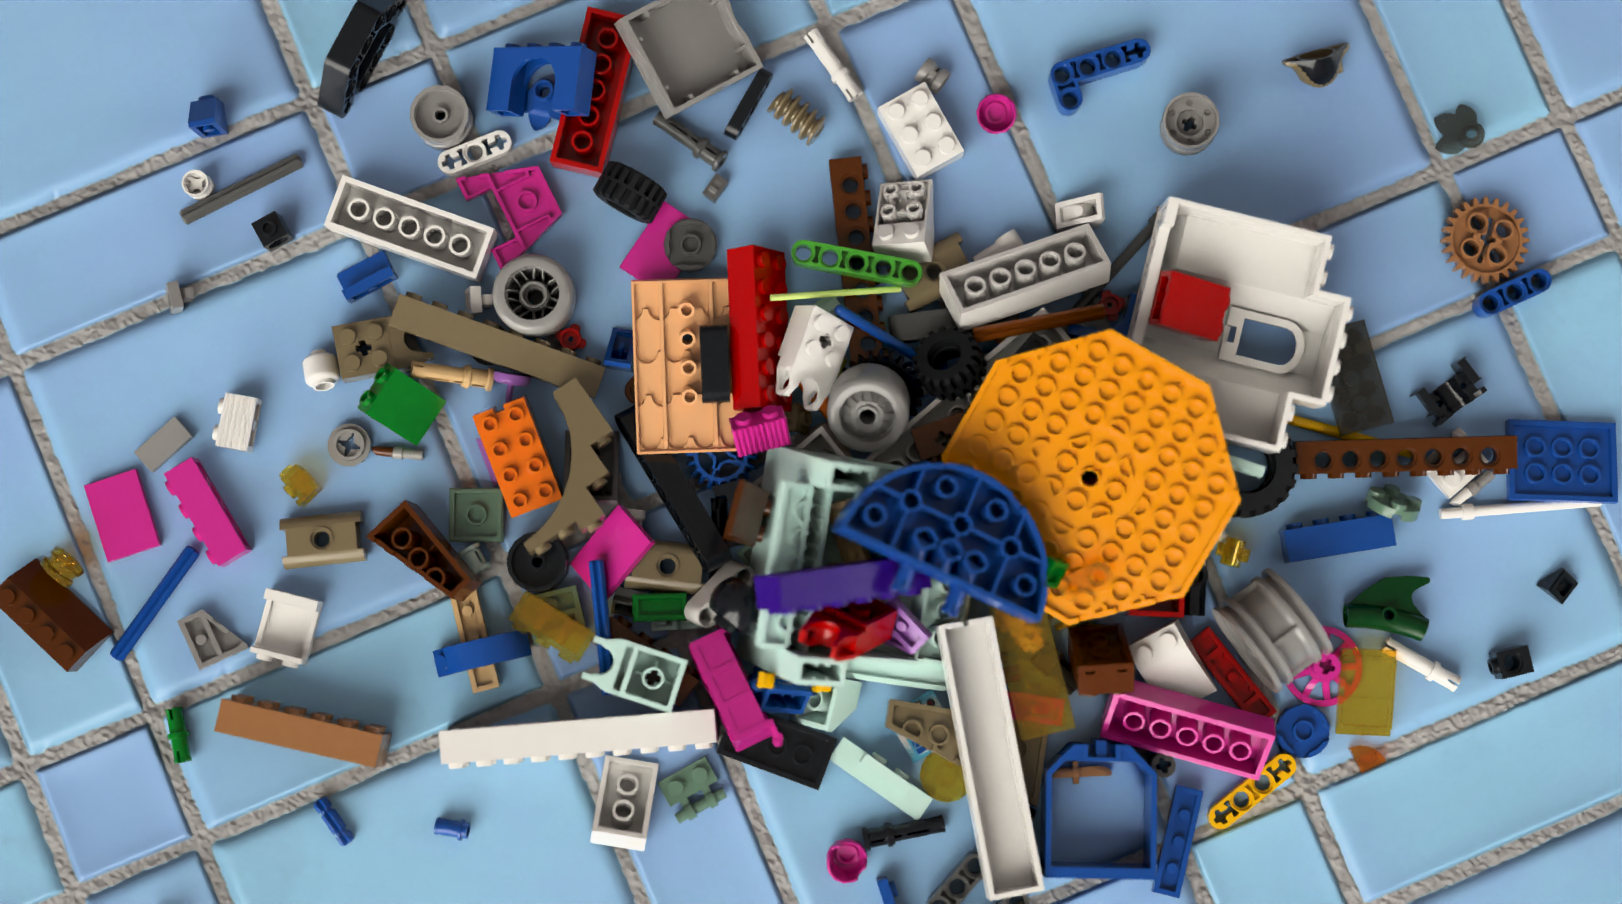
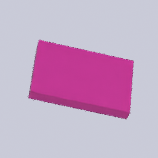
M664 201L653 222L646 226L619 266L620 269L637 280L677 279L682 271L673 266L665 255L664 240L667 231L676 222L688 219L689 217Z
M133 469L84 486L107 562L111 563L162 546L138 469Z
M624 505L616 506L603 522L604 525L593 534L570 562V565L591 588L589 562L591 560H603L608 599L655 544V541Z

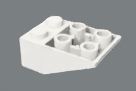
M932 179L880 184L872 248L875 253L910 259L918 263L932 262L934 248ZM879 263L880 266L888 265L886 263Z

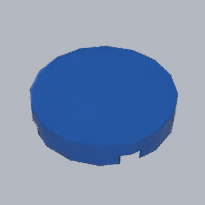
M1295 704L1286 708L1277 719L1275 725L1276 740L1280 747L1289 755L1298 758H1311L1321 753L1329 741L1330 724L1325 714L1317 707L1307 704Z

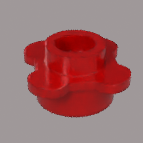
M1104 290L1101 293L1102 298L1100 302L1095 305L1104 304L1108 320L1116 321L1119 317L1118 312L1126 304L1125 299L1112 294L1110 290ZM1111 303L1112 308H1108L1107 304Z
M572 324L570 328L560 330L555 334L556 339L560 341L564 348L575 350L577 348L583 349L586 346V340L582 338L580 334L581 328L577 324ZM569 337H573L572 342H569Z

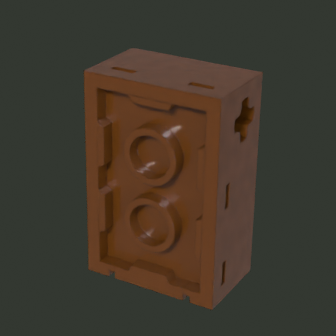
M1122 622L1112 623L1111 625L1106 623L1080 625V627H1077V625L1068 626V656L1078 695L1093 697L1098 694L1112 693L1122 695L1126 692H1134V661Z

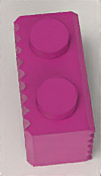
M768 405L760 411L752 413L740 412L735 417L729 418L738 457L742 458L749 454H758L765 450L769 451L775 447L779 448L780 446L784 447L791 444L782 405Z

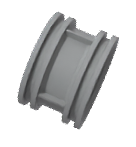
M1266 568L1261 573L1262 579L1257 576L1254 577L1251 583L1231 599L1227 598L1222 602L1223 609L1219 606L1212 609V615L1226 639L1251 671L1270 690L1279 693L1283 689L1282 682L1286 685L1294 681L1293 678L1312 663H1318L1322 660L1321 653L1325 655L1330 654L1333 651V646L1325 630L1299 595L1276 572Z

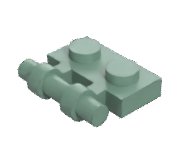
M706 756L658 782L670 807L678 802L683 806L681 811L675 813L679 823L687 819L693 820L698 817L697 814L708 807L714 808L718 806V802L727 797L723 788L715 792L711 790L709 785L718 781V778ZM702 790L705 797L691 804L688 797Z

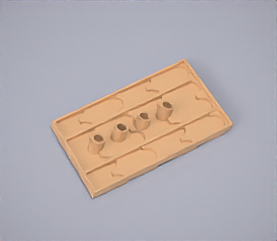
M728 277L631 280L637 455L737 451L729 418L735 417L741 411L733 410ZM727 324L730 402L703 403L699 325ZM685 334H690L692 336V338L688 341L684 340L682 337Z

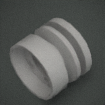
M1196 92L1182 93L1173 98L1166 106L1160 122V136L1164 144L1174 153L1184 156L1195 155L1205 150L1213 141L1220 124L1219 112L1214 102L1205 95ZM1190 121L1193 123V129L1186 132L1183 130L1184 124Z

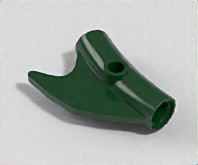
M1398 576L1385 577L1362 591L1349 603L1344 604V626L1346 628L1387 631L1421 641L1428 629L1429 619L1424 617L1413 604L1412 593L1416 589L1428 584L1430 578ZM1385 611H1387V613H1388V618H1387V619H1385V617H1384V612H1385Z

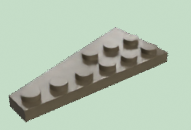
M888 699L884 725L886 728L962 768L951 709ZM1013 720L1028 803L1038 807L1049 726Z

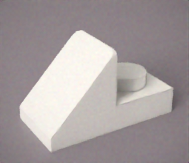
M1099 192L1055 203L1057 229L1063 231L1087 223L1093 228L1099 227L1105 220L1103 193Z

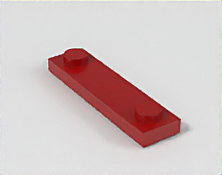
M1209 626L1190 640L1204 666L1239 709L1266 717H1271L1277 712Z

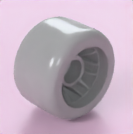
M525 254L510 260L499 271L493 284V304L498 316L510 329L524 334L525 337L543 338L557 333L570 321L576 307V289L573 280L560 263L545 255ZM535 292L543 293L542 302L537 305L531 304L530 296Z
M863 363L852 366L836 379L831 388L827 405V419L830 429L841 443L853 450L861 452L884 450L901 438L908 425L910 395L903 379L892 369L875 363ZM865 409L872 410L874 414H866L862 411Z

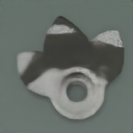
M1459 104L1455 114L1443 113L1434 118L1436 128L1443 135L1435 146V149L1439 152L1458 154L1464 148L1480 146L1485 139V130L1477 123V115L1469 106ZM1468 131H1475L1476 136L1469 138L1466 136V133Z

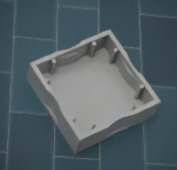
M729 0L653 1L622 17L614 24L665 120L764 67L746 32L743 31L736 21Z

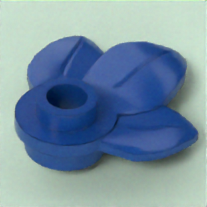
M550 79L538 80L533 85V88L527 89L524 113H528L530 124L535 131L545 128L549 124L551 117L560 120L561 114L552 110L555 83ZM549 89V90H550L549 95L546 96V97H543V96H542L543 90Z

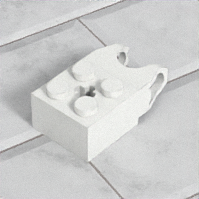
M795 305L778 353L780 360L777 365L776 394L790 396L801 382L803 386L804 409L817 411L829 395L836 381L854 327L816 305ZM789 379L788 386L785 389H783L784 384ZM817 393L816 400L811 404V399Z

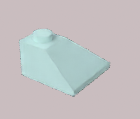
M845 678L844 687H831L830 692H819L817 695L810 696L803 714H792L790 721L832 732L856 710L862 682Z

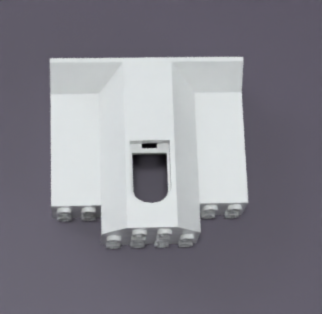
M1169 196L1157 211L1127 338L1210 384L1226 444L1267 454L1278 453L1281 448L1284 449L1288 441L1289 433L1285 432L1287 421L1291 422L1294 416L1295 406L1292 404L1312 409L1326 406L1327 402H1331L1334 393V387L1331 386L1333 375L1337 376L1340 369L1341 360L1337 359L1339 349H1343L1347 340V333L1344 332L1345 324L1350 322L1354 306L1350 305L1352 300L1350 297L1319 290L1320 287H1324L1327 280L1328 271H1324L1326 260H1331L1334 251V244H1331L1332 236ZM1174 270L1231 288L1229 295L1230 305L1225 311L1223 319L1224 329L1218 342H1205L1148 325L1161 271ZM1244 320L1257 321L1291 331L1295 337L1296 346L1290 361L1284 365H1276L1236 355ZM1231 326L1236 327L1233 343L1228 342Z

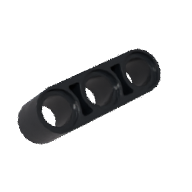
M727 324L699 325L702 402H730Z

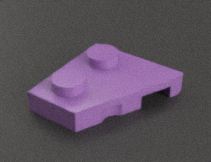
M899 598L889 599L885 604L898 611L892 638L884 642V644L896 646L901 651L913 655L933 634Z

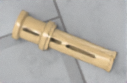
M417 361L411 362L410 378L460 384L463 388L468 389L469 386L485 388V391L489 392L493 386V368L484 370L472 368L471 365L467 364L463 365V367H452Z

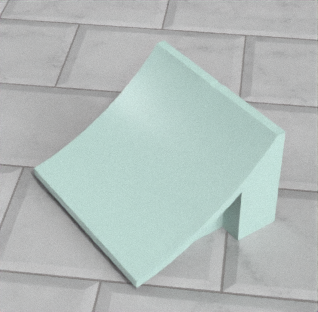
M789 446L775 447L767 451L761 489L770 492L768 499L773 500L769 516L763 515L761 525L765 526L762 542L756 541L755 546L752 548L749 566L754 570L755 576L843 563L834 532L831 531L832 526L829 520L831 503L853 498L860 490L877 478L908 466ZM877 552L870 554L872 559L886 557ZM931 578L932 587L921 589L922 594L912 596L897 595L901 602L933 634L913 655L901 651L896 646L882 643L852 660L837 662L829 657L832 652L831 648L823 645L806 646L798 641L800 628L810 618L811 614L817 610H798V613L781 615V613L768 614V610H760L757 630L747 635L738 634L736 652L739 658L794 684L844 687L846 677L899 686L947 691L935 626L963 621L965 626L964 620L968 618L971 596H965L958 617L954 618L949 616L948 613L944 614L941 612L950 588L948 585ZM753 583V585L751 586V588H752L754 591H755V583Z

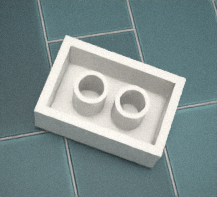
M925 82L878 107L877 115L914 180H922L963 157L964 149Z

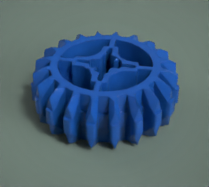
M729 451L725 453L733 460H723L718 465V458L713 453L701 452L713 459L712 470L709 475L701 467L699 453H685L686 457H693V460L688 461L686 466L696 467L690 475L695 477L701 474L697 483L702 485L705 480H708V490L713 488L714 483L721 485L738 481L742 475L745 479L749 480L751 476L745 472L746 469H756V466L749 463V460L758 459L756 454H749L744 456V459H741ZM730 464L740 467L734 474L728 477H718L719 472H721L725 465Z

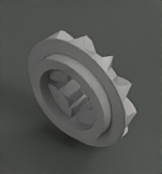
M356 424L340 425L331 433L328 439L330 456L335 462L343 466H356L364 462L371 452V439L367 431ZM353 437V443L360 447V449H351L347 454V448L339 442L350 441Z

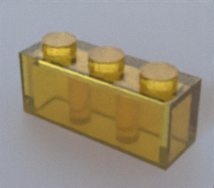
M525 591L508 618L514 622L512 624L514 629L525 635L529 631L537 636L535 642L547 649L550 646L560 651L558 656L571 664L573 660L576 662L581 661L592 644L594 636H596V632L530 591Z

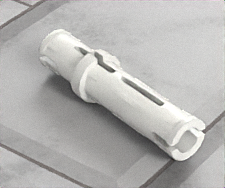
M818 28L808 32L810 36L805 35L804 39L831 75L832 83L838 85L848 102L856 100L858 95H862L863 91L860 90L850 76L851 71L849 68L843 66Z
M1390 636L1386 639V644L1394 649L1383 644L1381 648L1382 653L1425 675V679L1430 682L1434 680L1452 692L1457 689V686L1448 680L1450 679L1460 684L1461 676L1441 667L1440 662L1436 660L1432 662Z

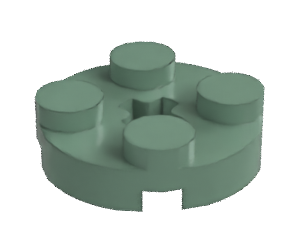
M1385 484L1384 488L1370 487L1365 501H1368L1367 506L1374 512L1391 519L1393 514L1402 516L1400 521L1405 522L1417 520L1422 504L1421 499L1400 493V488L1392 484Z

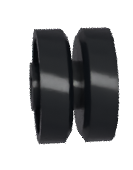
M536 532L524 534L513 543L508 551L506 563L509 575L515 584L525 590L542 593L555 589L563 583L569 573L570 558L568 550L560 540L556 539L550 543L552 547L540 556L537 553L531 556L523 543ZM536 557L541 558L543 561L540 567H535L536 561L534 559Z

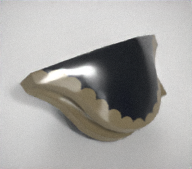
M1345 42L1299 54L1282 60V64L1291 67L1303 83L1317 88L1325 87L1332 83L1339 73L1343 72L1342 58L1349 50L1350 44Z

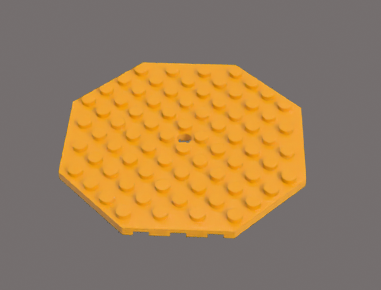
M1113 329L996 360L941 456L943 463L973 468L994 478L1008 488L1021 506L1027 509L1041 535L1046 556L1062 559L1069 564L1057 589L1048 587L1044 609L1045 612L1067 625L1156 604L1157 602L1184 597L1241 502L1210 384ZM1087 470L1095 471L1098 476L1097 483L1086 485L1082 480V474Z

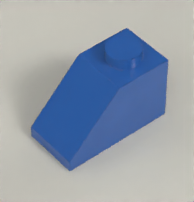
M204 95L199 97L198 101L190 102L189 128L201 138L229 134L224 103L213 95Z

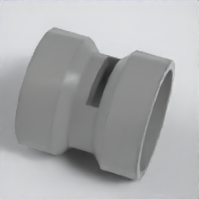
M929 57L919 69L914 79L920 84L925 82L929 85V90L936 95L950 77L951 72L945 68L940 69L936 61Z

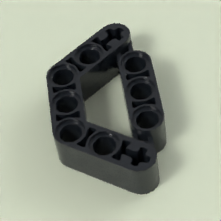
M358 0L354 4L325 59L318 107L340 118H344L348 114L353 103L355 91L360 93L364 90L394 34L395 25L390 22L401 14L407 0Z

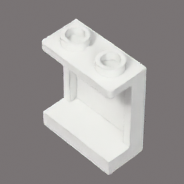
M266 588L263 599L267 600L254 646L250 647V652L257 653V659L272 662L273 658L283 660L282 665L298 669L299 664L307 665L324 602Z

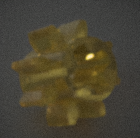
M1226 537L1225 543L1218 542L1215 555L1221 556V564L1240 568L1241 562L1248 563L1251 550L1245 549V541Z

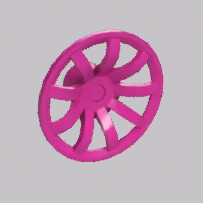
M1322 626L1329 639L1330 634H1333L1345 642L1333 653L1331 652L1328 655L1321 653V661L1312 663L1293 678L1295 680L1307 675L1312 677L1302 693L1293 683L1286 686L1302 702L1313 706L1327 707L1343 702L1355 691L1361 679L1362 659L1356 644L1348 635L1334 627ZM1350 647L1355 663H1340L1339 656ZM1340 670H1355L1351 685L1339 676ZM1332 680L1345 690V692L1331 699L1329 687ZM1318 682H1322L1324 700L1309 698V694Z

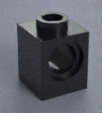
M276 211L251 223L263 247L270 252L294 240L284 219Z
M1517 645L1489 652L1490 659L1487 660L1488 669L1491 675L1495 676V679H1507L1535 672L1528 645ZM1508 655L1514 661L1513 667L1510 670H1507L1504 666V659Z

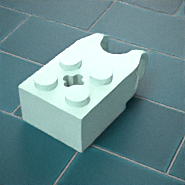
M594 636L593 642L601 644L612 653L613 663L610 669L604 673L590 674L582 672L581 678L595 683L604 692L671 713L688 660L623 638L605 639ZM656 670V675L660 676L659 680L653 681L652 685L647 684L648 679H645L646 673Z

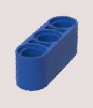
M1534 269L1478 295L1472 302V310L1475 315L1481 318L1497 314L1549 289L1552 282L1551 275L1545 269ZM1532 276L1540 280L1539 289L1532 285ZM1508 287L1516 291L1515 300L1508 297ZM1484 298L1492 302L1491 311L1483 307L1482 302Z

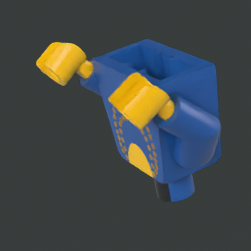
M756 665L753 668V673L747 677V683L762 712L803 714L810 696L817 695L819 692L831 691V686L791 683Z

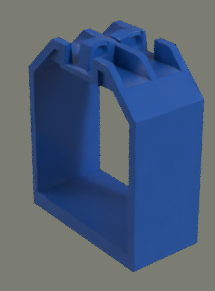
M1091 738V743L1068 742L1043 766L1040 829V864L1043 871L1042 875L1045 878L1156 880L1157 773L1130 745L1111 742L1108 744L1107 740L1102 738ZM1065 761L1134 762L1144 773L1143 863L1051 861L1052 774Z

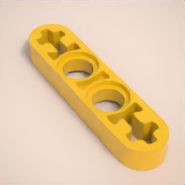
M1278 753L1265 763L1261 775L1268 777L1269 786L1265 790H1258L1254 779L1245 778L1208 809L1206 815L1209 824L1217 829H1225L1233 824L1295 773L1296 762L1294 758L1285 753ZM1279 759L1282 761L1288 760V771L1280 770L1274 774L1279 778L1275 781L1273 775L1266 771V769L1270 767V770L1274 771L1279 767L1277 762ZM1238 792H1245L1248 796V802L1243 807H1237L1234 803V796ZM1226 801H1228L1232 809L1237 811L1234 815L1231 811H1228L1223 816L1225 819L1223 823L1220 821L1214 822L1213 820L1216 817L1214 813L1216 810L1223 812L1228 808L1224 805Z

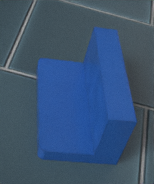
M380 251L337 274V278L343 288L341 291L346 300L351 304L399 279L384 251Z

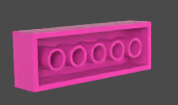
M1134 680V692H1126L1122 695L1109 694L1100 720V737L1257 781H1259L1276 737L1275 719L1136 680Z

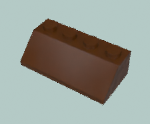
M34 559L0 585V609L66 672H77L114 633L105 622L38 559Z

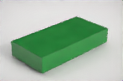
M687 593L631 595L632 622L687 621L684 616Z

